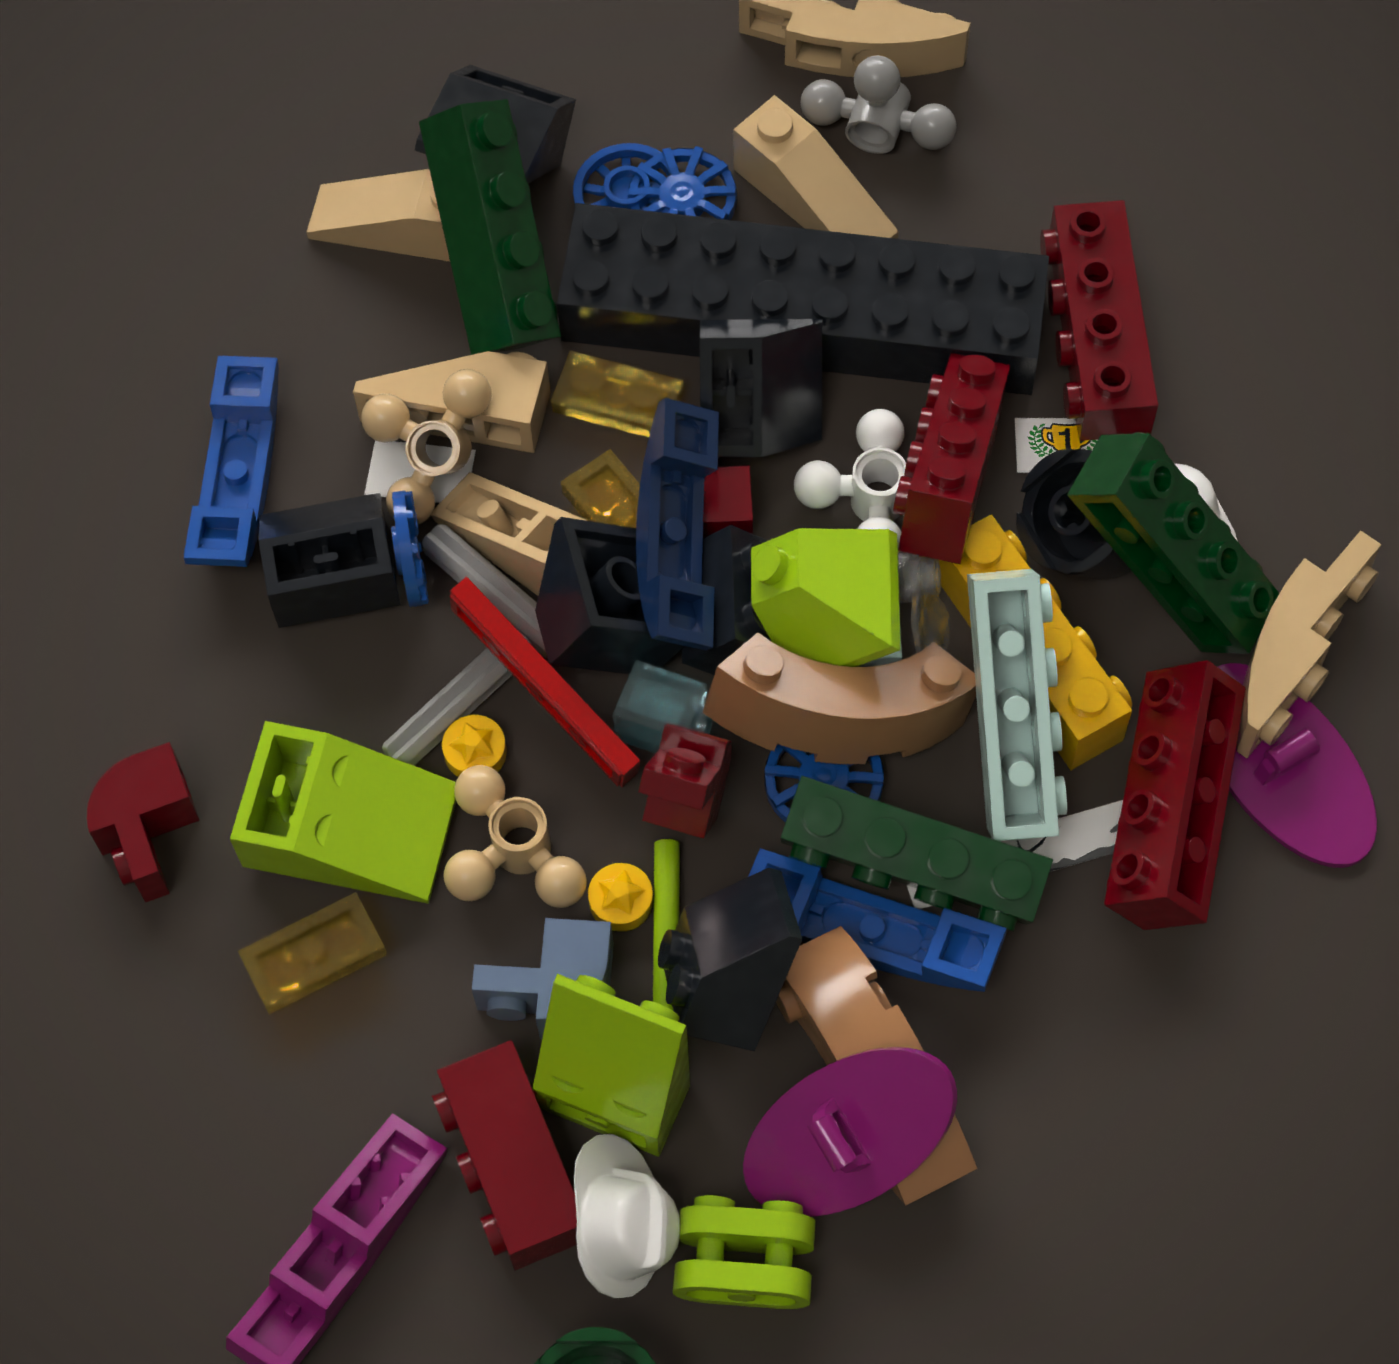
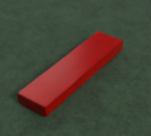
M467 576L450 590L451 610L617 787L619 785L623 787L638 774L640 759Z

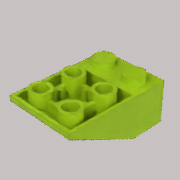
M265 721L230 841L242 867L429 904L456 804L454 795L456 782L326 732Z
M557 974L553 982L533 1084V1092L540 1109L601 1134H614L629 1141L635 1148L659 1157L690 1088L687 1026L678 1022L680 1019L678 1014L664 1005L644 1000L638 1006L615 997L616 991L608 984L596 978L579 975L575 981Z

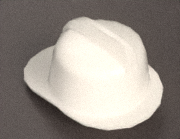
M614 1134L596 1135L583 1144L575 1160L574 1190L577 1215L576 1240L578 1259L585 1277L598 1292L614 1299L631 1297L645 1288L654 1272L665 1265L675 1253L680 1238V1215L674 1200L661 1188V1185L653 1177L642 1154L629 1141Z

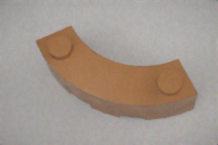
M756 633L717 666L703 713L739 737L771 751H775L776 745L779 744L791 749L814 753L815 762L866 764L868 756L901 752L902 756L906 757L918 753L948 738L962 727L976 697L975 673L935 642L922 651L897 662L869 667H848L817 662L799 656L771 642L760 633Z
M842 926L799 946L776 1003L789 1024L796 1020L799 1022L826 1065L856 1053L878 1048L904 1047L924 1051L898 1004L892 1007L878 983L875 981L869 983V981L878 978L877 971ZM955 1114L945 1137L931 1156L911 1175L891 1188L905 1206L977 1169Z

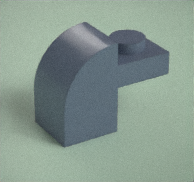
M545 918L540 968L474 964L472 993L477 1010L486 1011L489 1017L504 1021L522 1020L526 1017V1013L536 1014L539 1037L542 1039L553 982L557 974L575 981L579 975H587L601 980L610 986L614 946L611 922Z

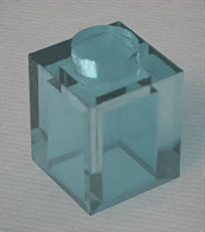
M636 660L613 712L615 734L624 743L653 753L659 750L666 723L709 734L713 720L703 713L708 697L707 684Z

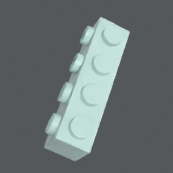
M1032 569L967 574L987 830L992 839L997 841L1059 836L1058 815L1067 814V794L1064 777L1055 776L1053 751H1062V728L1059 712L1050 713L1048 687H1057L1058 684L1054 648H1045L1043 623L1052 622L1053 620L1049 583L1040 584V575Z

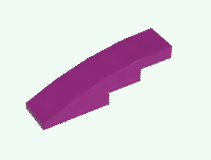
M392 1113L313 1208L311 1224L272 1269L269 1277V1286L226 1337V1350L247 1364H300L353 1294L400 1227L445 1158L447 1148Z

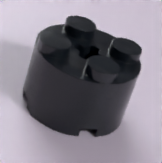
M1064 449L1053 452L1040 460L1025 478L1020 491L1024 492L1025 496L1022 513L1017 512L1016 526L1024 548L1038 564L1064 574L1106 580L1130 573L1131 569L1067 495L1092 450Z

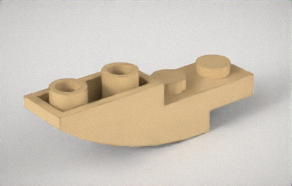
M739 0V33L785 45V65L818 73L854 77L856 68L864 59L879 55L889 58L896 64L900 77H910L963 67L967 58L970 32L969 22L958 20L946 13H933L908 6L897 0H858L855 10L842 7L829 0Z
M1361 530L1326 572L1304 558L1287 580L1271 607L1250 659L1243 683L1246 691L1237 739V752L1245 758L1251 755L1262 740L1270 746L1273 745L1293 717V714L1287 710L1298 697L1308 702L1327 678L1329 671L1322 667V664L1331 646V642L1328 639L1344 616L1338 610L1349 598L1358 603L1369 591L1379 574L1378 571L1372 568L1381 544Z

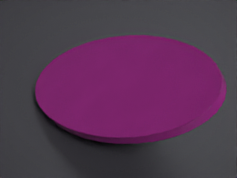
M1228 663L1217 666L1243 685L1248 665ZM1298 697L1287 710L1293 714L1290 723L1273 745L1270 746L1262 740L1248 758L1237 752L1236 745L1229 791L1244 811L1267 834L1288 850L1323 866L1333 868L1350 867L1360 863L1368 855L1375 841L1377 817L1373 796L1357 759L1336 728L1315 705Z
M888 1047L867 1050L844 1057L810 1074L782 1095L765 1113L753 1131L747 1144L743 1162V1174L749 1192L761 1205L764 1202L774 1200L798 1203L803 1206V1214L810 1217L841 1212L868 1202L885 1193L918 1169L931 1156L945 1137L952 1123L957 1105V1087L951 1071L940 1059L927 1052L912 1048Z

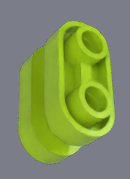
M704 1195L696 1197L693 1206H687L680 1210L679 1241L683 1244L697 1247L696 1259L684 1260L675 1264L673 1295L684 1300L699 1303L773 1309H799L810 1305L812 1275L805 1270L792 1267L793 1255L807 1254L814 1250L816 1221L812 1217L803 1214L802 1205L790 1201L774 1200L764 1202L762 1209L735 1207V1201L730 1198ZM724 1251L765 1254V1264L724 1261Z

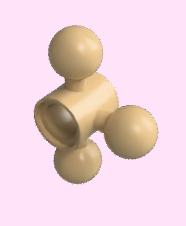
M463 369L449 376L443 387V400L447 410L441 420L425 421L420 424L410 420L407 405L399 397L392 394L376 395L368 400L363 407L361 422L368 436L383 443L393 442L399 438L406 441V456L411 466L415 469L411 477L399 479L388 490L386 506L393 519L392 492L412 491L418 524H421L430 517L434 510L435 497L430 486L435 477L457 472L468 462L472 446L470 437L462 426L466 418H474L482 414L488 408L492 397L491 386L481 373L471 369ZM436 430L445 433L452 444L451 456L443 465L434 463L426 453V441L430 434Z
M476 765L464 770L455 783V799L460 808L466 813L473 816L487 815L489 817L488 827L492 844L482 852L477 850L460 851L448 860L444 869V882L448 891L454 897L463 901L479 900L491 891L495 882V869L501 866L514 874H529L536 871L535 888L537 894L546 904L552 907L565 908L578 902L586 890L587 879L585 871L574 859L566 856L553 857L550 853L551 842L547 819L540 805L524 797H513L504 800V781L500 774L491 767ZM524 827L536 832L535 836L524 844L515 845L504 840L505 836L516 828Z

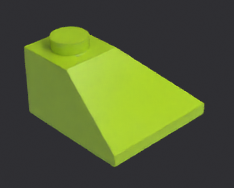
M798 528L752 547L751 606L771 641L799 656L817 662L848 667H857L900 651L897 533L889 529Z

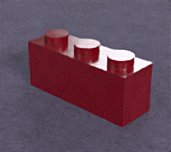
M509 1040L437 1069L443 1091L432 1095L445 1132L449 1133L459 1129L467 1152L455 1157L469 1193L472 1194L483 1190L492 1212L480 1217V1221L494 1256L507 1251L514 1271L576 1246L577 1215L575 1193L513 1041Z

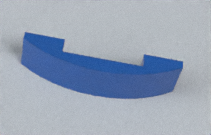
M217 357L209 404L213 423L199 505L192 506L183 557L185 564L247 567L259 534L260 515L264 511L269 483L278 396L279 364L277 358Z
M759 849L749 876L768 867L781 870L801 932L802 942L807 943L842 926L875 969L931 984L985 992L1005 939L1007 928L946 908L943 909L941 916L822 878L821 868L765 849Z

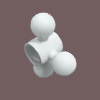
M874 409L864 414L857 424L856 438L864 452L856 459L853 466V474L840 475L839 471L826 461H811L803 465L796 473L794 491L798 500L812 509H824L834 504L839 496H851L852 509L863 520L857 529H889L897 533L899 548L901 530L894 520L900 515L894 514L893 508L900 477L904 476L906 467L905 460L896 452L904 439V426L900 418L892 411ZM873 482H883L892 488L886 491H875L867 485Z

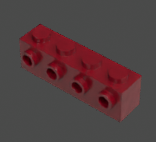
M1125 201L1054 205L1050 229L1041 230L1040 249L1041 255L1049 256L1048 265H1052L1054 280H1049L1048 304L1051 316L1060 315L1062 331L1056 332L1055 346L1058 366H1068L1070 382L1064 383L1063 388L1066 418H1076L1079 441L1097 440L1101 435L1133 434L1135 432L1151 434L1158 409V400Z
M951 353L944 376L932 375L926 407H922L915 441L911 442L904 476L900 477L894 502L893 513L904 515L898 551L961 564L999 426L1010 365L993 362L982 355L964 356Z
M1209 660L1146 672L1104 902L1106 907L1143 930L1207 923L1246 687Z

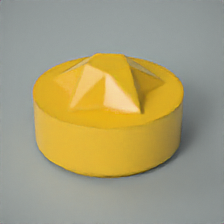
M467 715L457 719L447 728L442 739V750L446 765L457 777L467 768L476 765L488 766L498 772L506 760L507 747L504 733L494 720L486 716Z
M614 863L605 866L594 875L589 884L588 900L590 911L596 921L611 922L613 931H629L637 928L646 921L653 908V890L648 876L638 867L627 863Z

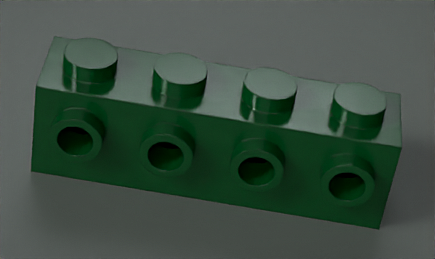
M508 99L459 104L420 120L419 126L471 355L486 351L499 353L517 350L561 337L557 321V309L552 299L544 263L543 246L538 236L531 204L530 188L525 178L517 142V130L513 123Z
M1141 432L1101 435L1068 492V497L1200 652L1249 654L1265 624L1271 607L1280 594L1265 576L1261 565L1251 558L1234 538L1230 527L1217 517L1200 496L1197 486L1182 474L1165 453V448L1159 440L1150 433Z
M802 775L781 835V843L792 846L790 858L823 869L827 868L829 859L854 867L851 878L885 890H889L892 880L917 888L914 895L915 900L941 909L951 910L954 901L979 909L977 919L1005 927L1007 931L1014 932L1017 922L1025 925L1033 923L1053 862L1051 858Z

